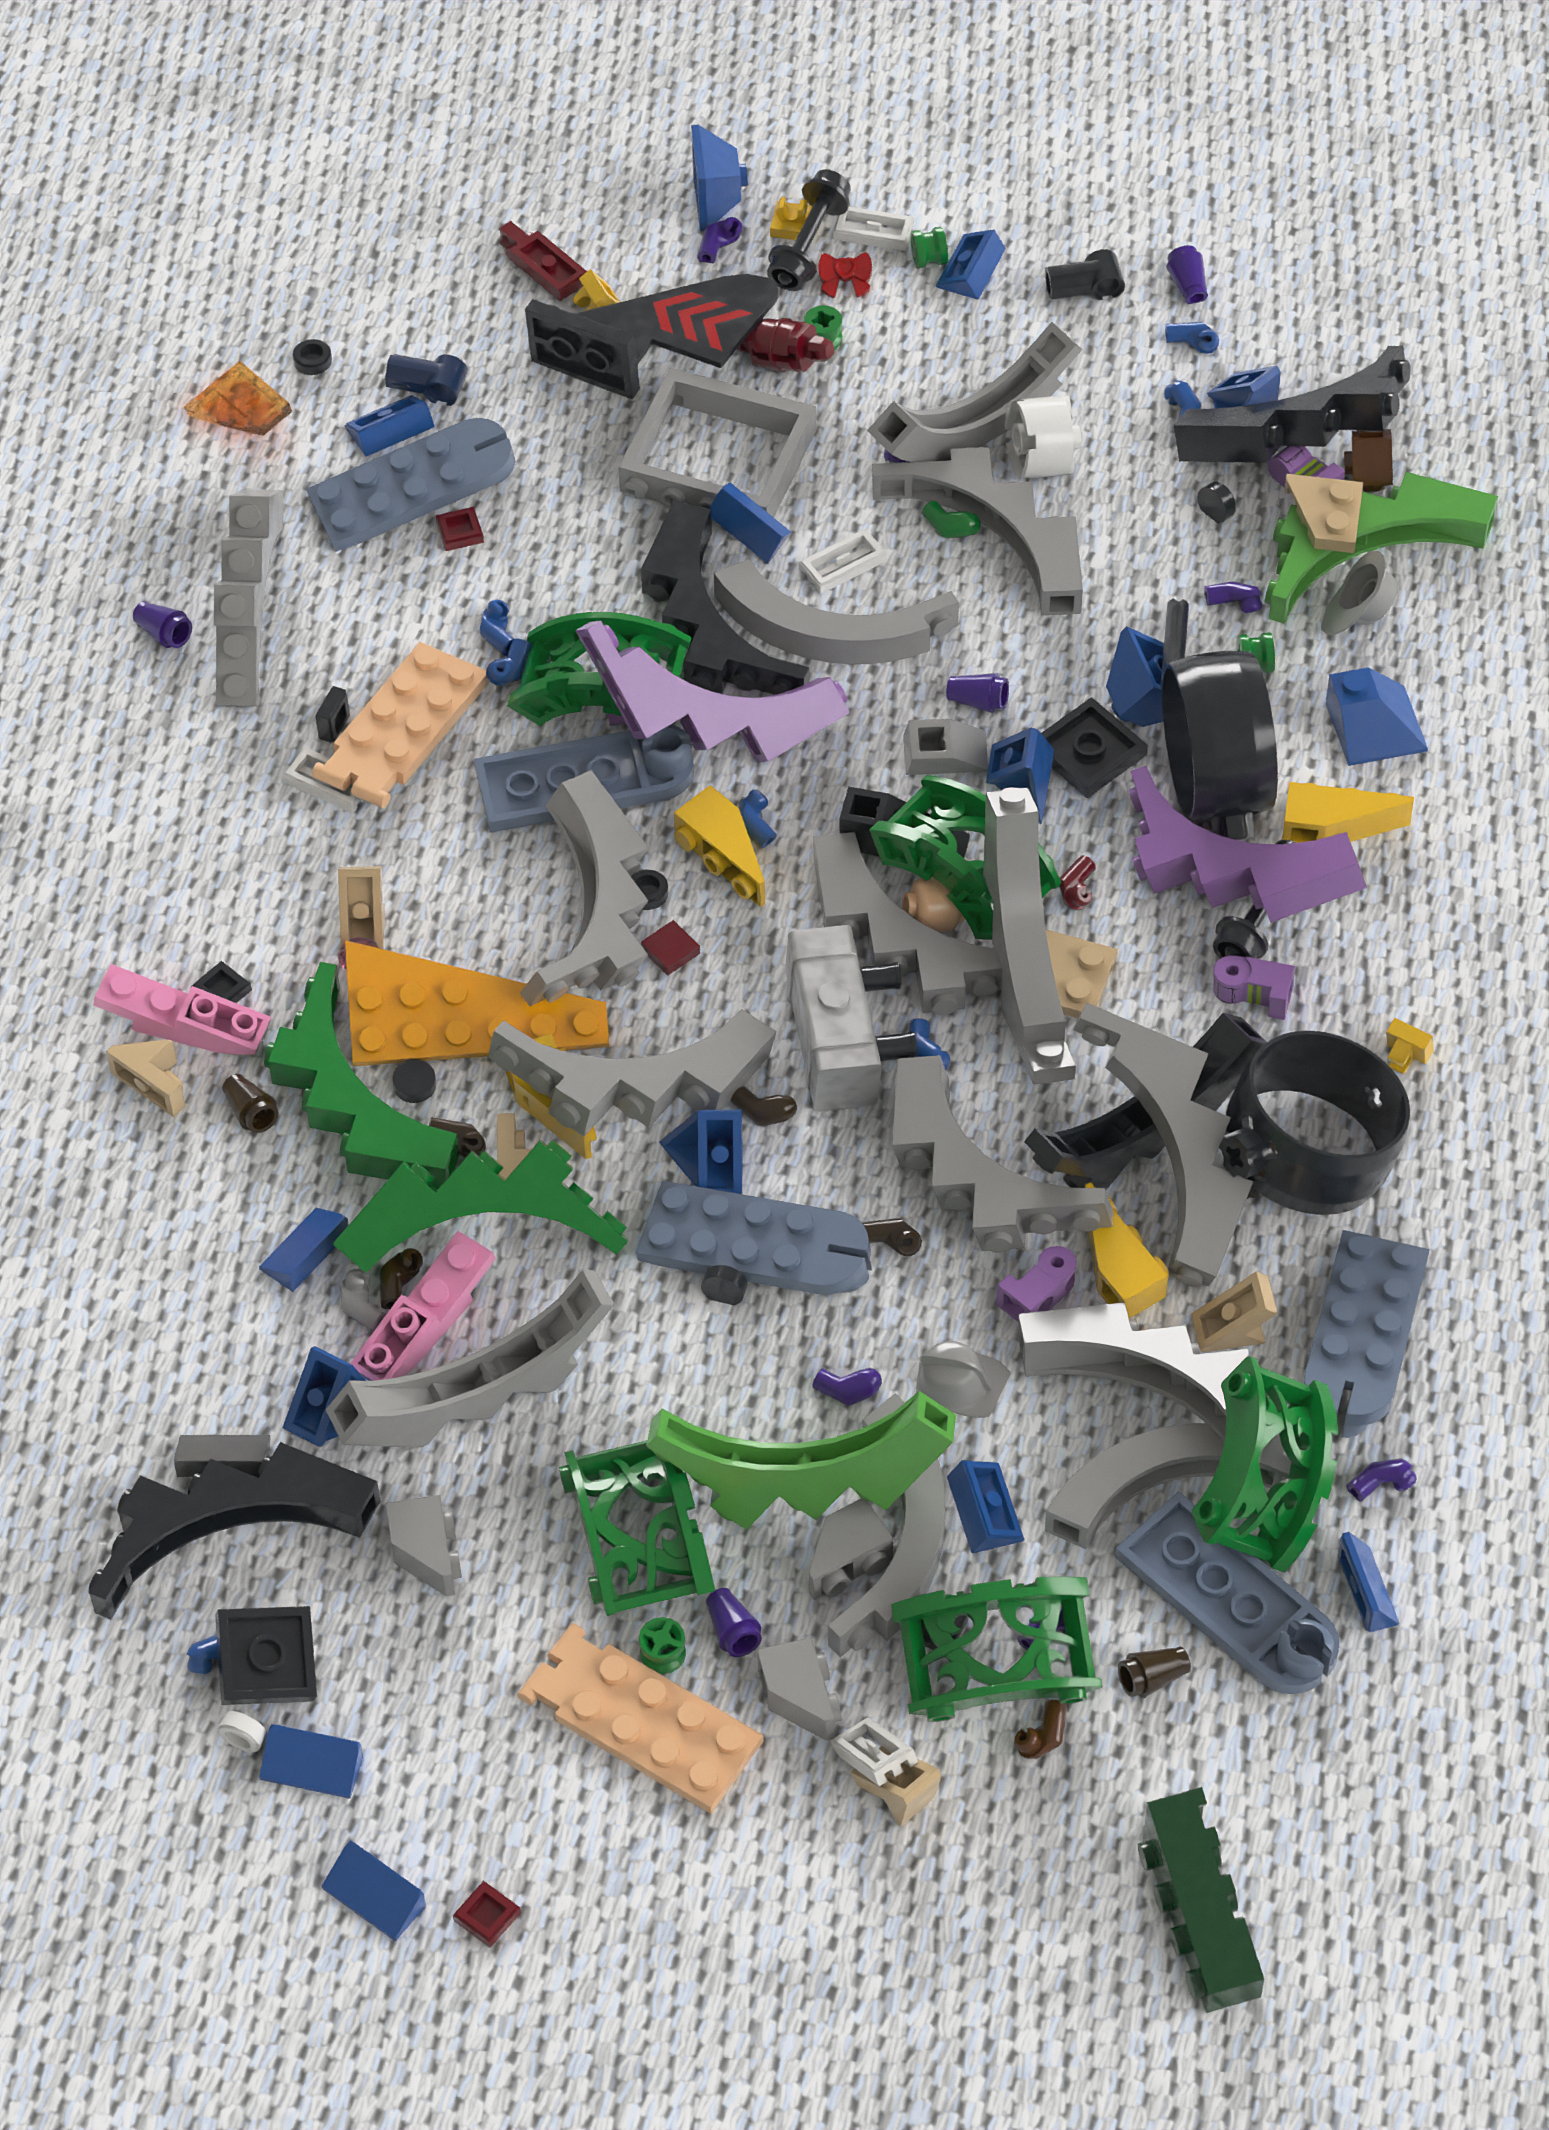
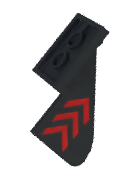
M751 274L730 275L575 314L559 309L554 305H548L532 299L525 308L531 361L633 400L640 390L638 364L652 344L722 368L777 302L779 297L778 285L768 277Z

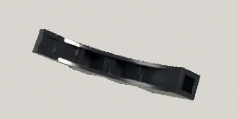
M1388 346L1376 362L1365 369L1336 383L1311 392L1247 406L1187 409L1174 424L1179 461L1267 463L1281 446L1326 447L1339 430L1384 431L1393 418L1397 416L1399 411L1398 393L1410 379L1411 368L1409 361L1405 360L1404 347Z
M674 500L641 567V584L643 594H647L657 601L668 600L662 613V623L671 624L677 630L691 637L690 647L683 661L684 680L695 686L723 694L727 683L735 684V686L745 691L754 689L773 695L781 694L809 683V667L770 657L753 647L740 637L716 610L706 591L701 574L703 556L712 535L711 509Z
M1222 1013L1193 1046L1208 1053L1190 1101L1217 1111L1235 1089L1247 1063L1267 1043L1242 1017ZM1135 1096L1108 1113L1071 1129L1051 1132L1034 1128L1024 1141L1035 1153L1032 1158L1036 1164L1051 1174L1055 1171L1065 1173L1063 1180L1070 1188H1085V1185L1091 1182L1095 1188H1105L1106 1190L1132 1158L1140 1156L1153 1159L1165 1147L1164 1141L1152 1118Z
M282 1442L279 1443L272 1456L267 1455L263 1459L257 1477L210 1459L203 1472H197L193 1476L187 1494L140 1475L132 1490L127 1489L118 1503L117 1512L123 1532L117 1536L113 1543L111 1558L105 1568L97 1570L91 1579L88 1592L94 1612L111 1620L133 1582L151 1566L186 1544L221 1530L260 1522L286 1521L329 1527L360 1538L381 1502L378 1483L369 1477Z

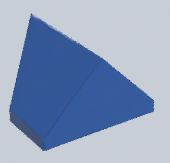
M1276 365L1233 373L1207 392V395L1213 399L1215 408L1239 407L1276 401L1279 395L1281 371Z
M1028 728L992 744L986 783L996 785L1001 791L1011 787L1019 789L1028 788L1039 811L1038 823L1042 824L1054 748L1041 732L1035 728Z
M697 1110L659 1141L660 1145L694 1186L742 1194V1110Z
M316 1346L311 1347L282 1428L318 1447H322L325 1441L338 1437L326 1412V1408L348 1381L366 1380L352 1364Z

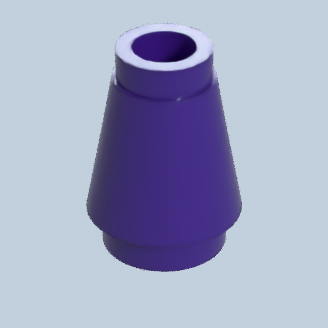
M1191 245L1180 246L1172 250L1167 257L1166 269L1185 298L1186 303L1193 304L1205 301L1208 293L1203 255Z
M147 601L140 602L133 611V621L139 624L140 627L165 648H170L171 646L174 648L182 647L191 636L192 623L183 611L148 603Z
M998 673L950 676L946 687L947 700L994 713L995 710H1004L1006 708L1009 697V682L1007 678L1000 677Z
M719 1588L711 1592L706 1598V1605L719 1647L723 1651L728 1652L732 1657H742L750 1654L762 1641L760 1623L731 1593L730 1589Z

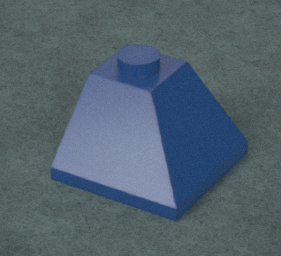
M697 124L691 125L693 181L700 231H705L709 225L718 222L741 201V187L748 186L746 164H739L737 148Z
M1128 626L1120 633L1106 684L1113 702L1111 704L1112 710L1120 720L1124 722L1129 721L1141 727L1163 722L1160 685L1164 643Z
M1369 667L1329 674L1326 706L1348 766L1428 751L1404 685Z

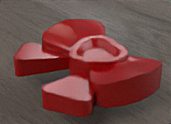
M865 252L855 258L842 257L838 259L826 253L822 254L818 264L819 278L823 283L821 291L829 297L835 298L839 280L843 282L851 280L857 298L869 292L870 284L868 282L872 276V261L869 254Z

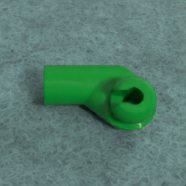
M937 501L929 502L922 510V515L944 538L968 537L975 535L981 528L980 518L976 514L968 511L947 513Z

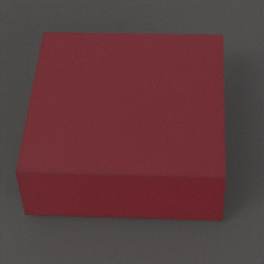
M474 507L435 515L436 524L446 551L484 543V535Z
M674 920L641 941V946L648 954L647 956L667 976L700 954V945Z
M483 1880L453 1914V1921L491 1948L521 1914V1909Z

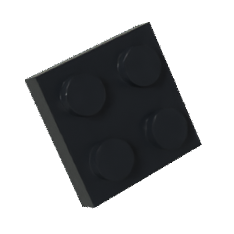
M1092 697L1041 733L1054 748L1052 769L1086 798L1092 796L1147 756L1148 744Z
M310 1606L217 1610L215 1621L221 1705L315 1701L317 1698Z

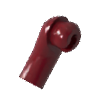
M1081 855L1060 877L1061 884L1059 889L1063 902L1073 910L1084 909L1092 900V892L1087 893V885L1083 883L1096 870L1095 863L1088 856Z

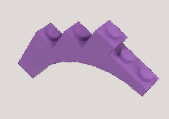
M1147 766L1131 771L1135 788L1129 789V794L1136 812L1143 811L1145 816L1144 819L1138 820L1143 836L1134 839L1139 855L1132 857L1140 881L1148 879L1154 893L1193 881L1197 894L1206 893L1212 908L1251 894L1256 910L1264 907L1272 923L1367 888L1347 832L1315 841L1282 845L1248 843L1222 837L1195 825L1176 811L1156 788Z

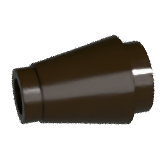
M241 1074L231 1075L225 1080L222 1091L226 1095L243 1129L251 1130L254 1133H261L275 1124L279 1112L276 1100Z
M1181 1646L1129 1653L1126 1656V1660L1118 1663L1120 1683L1126 1694L1130 1697L1139 1695L1141 1698H1146L1191 1671L1189 1656Z

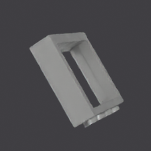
M670 367L618 467L620 491L635 495V499L646 498L661 502L669 508L674 500L707 509L710 508L716 495L722 488L721 485L642 464L672 405L789 436L760 496L743 492L772 517H775L816 433V406Z

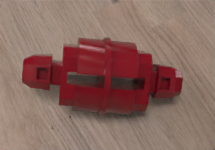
M788 318L762 319L737 349L740 352L750 354L753 365L774 369L778 372H806L814 362H825L835 352L833 342L827 338L817 336L814 325L792 321V319Z

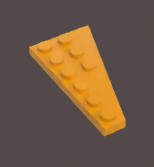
M345 940L353 1066L403 1063L408 1060L433 1061L485 1057L489 1054L493 1032L503 1021L532 1039L552 1034L557 1049L577 1050L610 1047L606 1002L565 993L554 1002L548 1003L545 999L529 1007L520 994L527 983Z

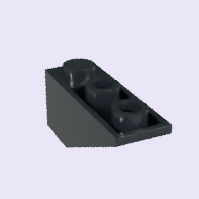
M848 786L839 818V834L855 832L860 852L879 856L870 829L878 821H888L906 802L889 793ZM951 831L957 842L956 852L965 859L970 834L965 831Z

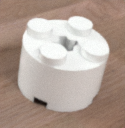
M1048 396L1011 401L1006 411L1005 430L1012 429V442L1006 443V449L1015 476L1036 478L1072 474L1074 472V449L1081 447V431L1078 425H1072L1069 396Z

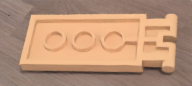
M419 642L333 743L334 754L327 763L317 762L314 765L312 777L343 791L350 784H353L351 788L352 795L385 808L390 801L391 795L388 792L396 783L405 785L489 682L486 670Z
M571 1623L547 1654L551 1661L558 1664L556 1669L546 1663H540L517 1693L518 1698L531 1706L538 1699L556 1710L555 1720L711 1814L762 1745L763 1735L614 1646L607 1644L603 1650L583 1639L586 1633L580 1626Z

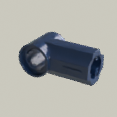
M391 354L387 362L385 384L389 388L422 393L430 402L435 404L437 401L446 402V406H452L457 401L467 376L468 368L461 359L453 355L443 354L438 356L435 361Z

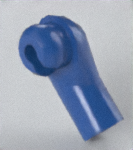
M1203 322L1165 324L1166 343L1186 342L1198 352L1204 354L1213 353L1219 346L1218 335Z
M1176 380L1173 384L1165 387V400L1170 399L1168 402L1170 405L1178 404L1181 408L1178 420L1187 409L1202 408L1201 402L1188 383Z
M495 599L490 601L487 609L484 610L479 631L488 643L504 656H508L512 641L515 639L506 632L509 607L504 601Z
M513 639L508 656L503 659L494 660L486 668V675L489 681L494 685L504 686L520 680L532 644L523 639Z
M754 789L748 793L747 797L743 796L740 799L739 810L747 833L763 849L776 839L777 834L762 819L761 811L768 806L767 797L759 790Z
M921 1018L911 1020L909 1032L913 1031L916 1037V1057L940 1055L945 1070H947L950 1064V1055L948 1052L942 1051L939 1045L929 1040L930 1022Z
M217 1635L190 1646L186 1654L190 1656L187 1663V1668L190 1672L207 1674L212 1670V1659L218 1658Z

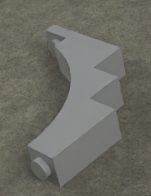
M1011 787L1005 788L1002 791L987 792L985 810L983 877L994 901L992 944L1003 967L1001 1010L1033 1085L1075 1079L1076 1065L1065 1042L1066 1021L1053 974L1044 921L1039 869V811L1028 788L1019 789Z
M1086 1002L1073 1030L1081 1033L1082 1038L1093 1045L1106 1046L1107 1044L1113 1047L1105 1068L1123 1082L1140 1101L1157 1127L1171 1160L1177 1188L1178 1224L1174 1249L1167 1269L1176 1273V1278L1184 1284L1193 1287H1201L1202 1284L1209 1286L1217 1277L1253 1181L1239 1175L1233 1178L1227 1170L1212 1165L1231 1117L1190 1101L1208 1053Z

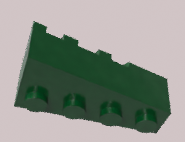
M1199 1787L1147 1802L1143 1842L1138 1843V1853L1144 1870L1149 1871L1153 1869L1158 1884L1153 1886V1891L1159 1911L1162 1914L1169 1912L1174 1927L1169 1929L1173 1949L1178 1957L1185 1955L1190 1970L1185 1972V1977L1193 2000L1201 1998L1206 2013L1261 1998L1265 1979L1245 1918L1243 1916L1234 1918L1233 1912L1238 1911L1236 1890L1231 1874H1220L1219 1869L1222 1868V1861L1218 1847L1221 1844L1215 1826L1205 1828L1202 1815L1203 1807L1207 1805L1203 1788Z

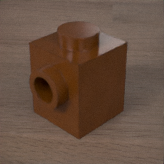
M1385 429L1384 431H1351L1352 451H1344L1345 475H1353V481L1363 482L1362 491L1366 492L1382 491L1385 489V486L1393 485L1391 429Z

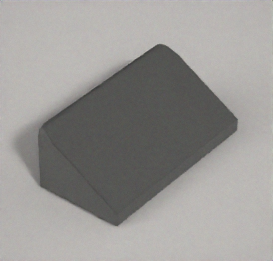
M180 1435L174 1457L177 1477H193L197 1472L202 1473L210 1459L257 1477L263 1459L269 1455L271 1437L270 1435Z

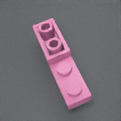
M110 964L94 997L93 1006L132 1020V1030L225 1054L255 1055L271 1021V1017L199 988L192 986L187 994L113 964Z
M457 1230L408 1298L401 1294L350 1364L369 1381L392 1379L407 1375L472 1303L473 1298L470 1293L496 1258L493 1252Z

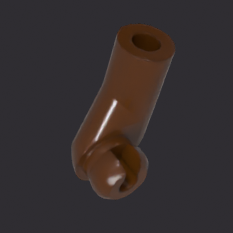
M1047 1700L1044 1703L1041 1726L1035 1729L1029 1727L1027 1732L1020 1729L1016 1733L1014 1745L1021 1756L1027 1759H1038L1061 1745L1067 1712L1066 1704H1060L1059 1700Z

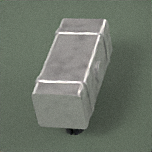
M849 925L791 931L788 934L785 965L788 982L787 992L789 1001L793 1006L806 1068V1084L811 1092L814 1110L821 1112L875 1105L878 1102L882 1071L881 1061L913 1058L917 1055V1043L913 1031L875 1036L866 992L901 989L899 963L894 962L892 964L860 967L852 929Z

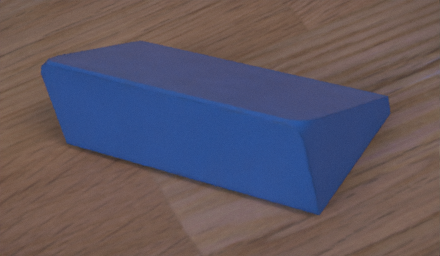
M985 230L963 234L936 287L979 300L1006 249L996 231Z
M413 395L344 425L366 457L435 427L428 404Z
M731 482L722 486L709 508L711 509V518L767 564L791 534L790 530Z
M316 1207L259 1266V1270L294 1292L336 1248L333 1243L349 1225L348 1218L340 1213Z
M961 1460L947 1475V1480L971 1553L1023 1542L1025 1539L999 1463Z
M1342 1533L1337 1557L1366 1631L1370 1633L1400 1624L1370 1547L1352 1533Z
M271 1724L267 1735L259 1778L263 1781L351 1799L363 1760L362 1747L357 1741Z
M351 1840L343 1848L321 1886L324 1891L395 1942L426 1907L424 1893L419 1888Z

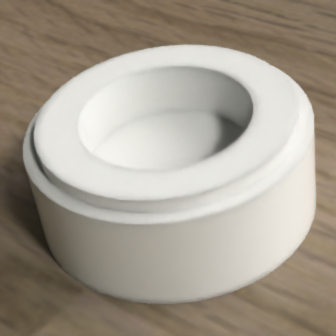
M228 1711L218 1727L221 1737L226 1742L251 1753L260 1750L268 1735L266 1729L259 1722L236 1711Z

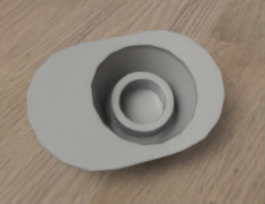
M1378 551L1369 552L1353 565L1344 583L1326 607L1321 630L1327 635L1341 633L1355 622L1363 625L1375 623L1390 610L1399 589V582L1387 571V562L1383 554Z
M944 1341L934 1345L920 1356L915 1394L921 1391L952 1413L968 1417L986 1418L990 1417L1011 1372L1000 1361L987 1355L975 1353L965 1344L956 1341Z

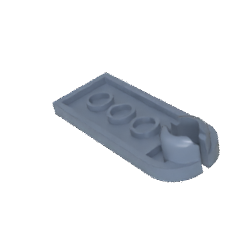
M472 418L456 423L307 488L306 491L336 552L355 546L502 482L512 473L515 465V456L509 437L507 438L502 426L489 419Z
M674 725L665 727L647 739H635L631 731L628 730L474 759L475 771L490 833L555 821L545 807L546 803L562 782L590 770L593 771L620 809L674 798L688 788L694 775L690 736L680 727Z
M668 1181L661 1182L635 1252L638 1261L662 1267L705 1274L707 1269L712 1266L726 1265L740 1271L747 1279V1282L821 1295L839 1292L849 1293L858 1290L868 1282V1270H872L870 1262L871 1246L864 1225L851 1214Z
M1347 1230L1342 1231L1303 1384L1309 1385L1313 1380H1317L1328 1385L1333 1398L1336 1417L1340 1402L1343 1399L1344 1390L1352 1391L1342 1435L1344 1438L1358 1435L1366 1429L1367 1425L1382 1419L1392 1406L1430 1251L1427 1248Z
M1179 1491L1116 1547L1115 1557L1266 1687L1285 1694L1304 1693L1321 1683L1322 1674L1328 1677L1333 1671L1338 1658L1339 1636L1330 1619L1257 1557L1218 1543L1214 1545L1205 1543L1192 1515V1509L1195 1505Z

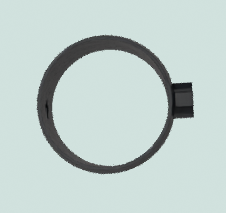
M1216 651L1191 655L1167 663L1162 677L1164 734L1172 782L1183 816L1190 821L1209 822L1210 832L1222 837L1235 840L1256 837L1253 815L1274 807L1278 788V763L1274 723L1265 679L1256 656L1252 652Z
M1295 1031L1279 1035L1265 1043L1247 1063L1229 1100L1226 1116L1231 1118L1219 1145L1224 1160L1223 1166L1233 1178L1240 1175L1253 1181L1251 1186L1253 1189L1283 1207L1316 1215L1339 1214L1353 1210L1368 1201L1384 1184L1404 1146L1410 1120V1104L1406 1090L1398 1076L1385 1061L1366 1047L1348 1038L1321 1031ZM1374 1089H1378L1380 1092L1379 1100L1381 1103L1376 1104L1374 1101L1375 1094L1372 1091ZM1271 1091H1294L1321 1098L1355 1118L1367 1131L1376 1151L1359 1155H1342L1308 1146L1282 1130L1265 1112L1257 1095ZM1249 1117L1252 1119L1253 1129L1249 1125ZM1270 1142L1275 1145L1278 1156L1272 1152ZM1265 1171L1268 1179L1262 1178L1259 1172Z

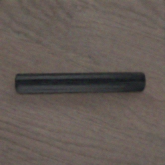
M1173 598L1167 603L1161 691L1165 665L1185 657L1189 604L1184 599L1178 602Z

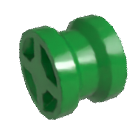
M942 226L934 227L927 233H923L920 230L911 231V251L917 269L924 268L928 263L932 262L938 265L948 264V247Z
M826 305L813 307L806 312L804 322L814 325L817 336L832 341L834 350H836L842 342V315L840 312Z
M1261 633L1259 637L1250 638L1247 634L1238 635L1236 651L1252 652L1264 673H1274L1275 648L1272 633Z
M665 1617L654 1618L645 1623L639 1634L641 1662L659 1674L672 1673L679 1669L684 1663L686 1656L683 1628L678 1622ZM668 1647H670L671 1651L668 1650L667 1652H663L662 1654L660 1653L662 1649H666Z

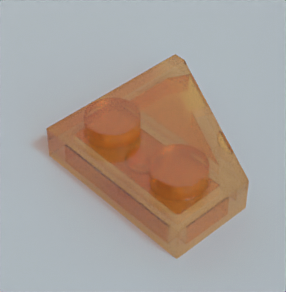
M241 361L237 362L184 406L186 413L192 418L262 436L292 412L289 402Z

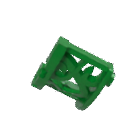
M615 612L576 613L547 621L531 630L527 635L526 640L532 646L529 651L521 685L510 694L507 706L539 726L561 715L581 712L582 706H603V713L622 716L598 672H585L584 668L574 661L587 651L576 630L589 622L601 621L603 626L608 625L612 629L619 643V646L616 648L618 653L629 647L640 646L658 664H660V659L666 661L665 669L679 678L686 649L690 646L691 637L677 630L671 624Z
M926 775L921 780L922 788L888 821H878L870 829L883 865L907 870L926 881L934 877L950 890L946 896L961 912L971 928L975 939L992 940L994 901L983 877L984 861H967L956 852L957 842L951 831H973L982 833L985 836L986 795L953 779ZM931 809L932 813L930 814V817L925 816V814ZM1038 842L1041 895L1043 898L1051 889H1057L1061 884V880L1054 868L1053 860L1046 854Z
M1246 1356L1221 1383L1226 1405L1224 1447L1213 1479L1201 1499L1192 1509V1515L1205 1543L1211 1545L1218 1543L1269 1561L1272 1569L1285 1573L1304 1550L1318 1526L1312 1523L1321 1498L1329 1499L1337 1464L1336 1460L1331 1459L1332 1436L1338 1435L1336 1411L1327 1384L1317 1380H1313L1309 1385L1303 1384L1259 1366L1256 1358ZM1279 1433L1282 1447L1291 1461L1288 1478L1277 1482L1266 1493L1259 1467V1459L1263 1448ZM1246 1518L1237 1528L1229 1526L1233 1519ZM1259 1527L1260 1531L1257 1536L1250 1534Z
M647 1440L575 1457L573 1450L566 1451L564 1454L567 1465L559 1467L565 1494L570 1492L574 1494L595 1571V1576L588 1577L593 1604L602 1603L607 1616L614 1615L619 1611L694 1593L702 1595L715 1591L702 1532L698 1530L696 1519L689 1520L687 1513L688 1510L695 1509L687 1474L672 1463L658 1458L652 1450L646 1447ZM643 1477L646 1485L654 1479L661 1480L662 1482L656 1487H648L639 1479ZM628 1487L639 1497L647 1501L672 1503V1506L662 1510L652 1519L647 1530L646 1544L622 1532L607 1519L614 1503ZM587 1495L598 1497L592 1512ZM668 1528L675 1531L677 1536L673 1540H666L662 1536L663 1550L656 1548L657 1537L661 1530ZM598 1535L613 1547L605 1554L604 1558ZM638 1563L647 1567V1589L617 1595L612 1583L614 1570L617 1568L626 1569L628 1571V1585H631L638 1574ZM656 1570L668 1574L690 1576L689 1579L656 1586Z
M1037 1577L1033 1583L1027 1585L1020 1583L1012 1587L1011 1579L971 1584L972 1593L965 1594L964 1591L956 1592L957 1595L945 1594L944 1590L891 1604L893 1621L900 1623L912 1701V1703L908 1704L909 1714L927 1715L928 1722L951 1720L955 1718V1711L1007 1701L1059 1698L1060 1704L1079 1703L1087 1700L1086 1693L1103 1688L1101 1678H1096L1084 1608L1083 1598L1090 1596L1087 1577ZM1024 1607L1031 1609L1034 1616L1029 1619V1623H1041L1040 1628L1030 1627L1019 1622L1016 1612ZM1060 1608L1062 1609L1065 1634L1056 1632ZM999 1609L1001 1618L1012 1631L1020 1636L1034 1639L1021 1659L1004 1674L983 1665L963 1650V1648L972 1644L982 1633L989 1610ZM960 1616L969 1617L973 1621L972 1629L962 1637L954 1640L952 1636L962 1631L961 1628L956 1627L955 1619ZM922 1625L925 1626L928 1635L937 1647V1649L927 1655ZM1051 1643L1068 1647L1072 1677H1060L1052 1672L1050 1668L1052 1663L1060 1662L1065 1665L1066 1660L1057 1650L1048 1649ZM945 1657L949 1663L940 1669L937 1682L943 1677H951L955 1682V1686L947 1693L932 1696L928 1665ZM1036 1669L1040 1679L1023 1681ZM969 1677L985 1686L967 1689Z

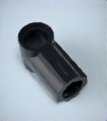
M1108 249L1092 252L1083 262L1045 267L1046 288L1051 300L1092 294L1097 300H1103L1102 297L1111 295L1112 298H1117L1125 289V282L1117 256Z

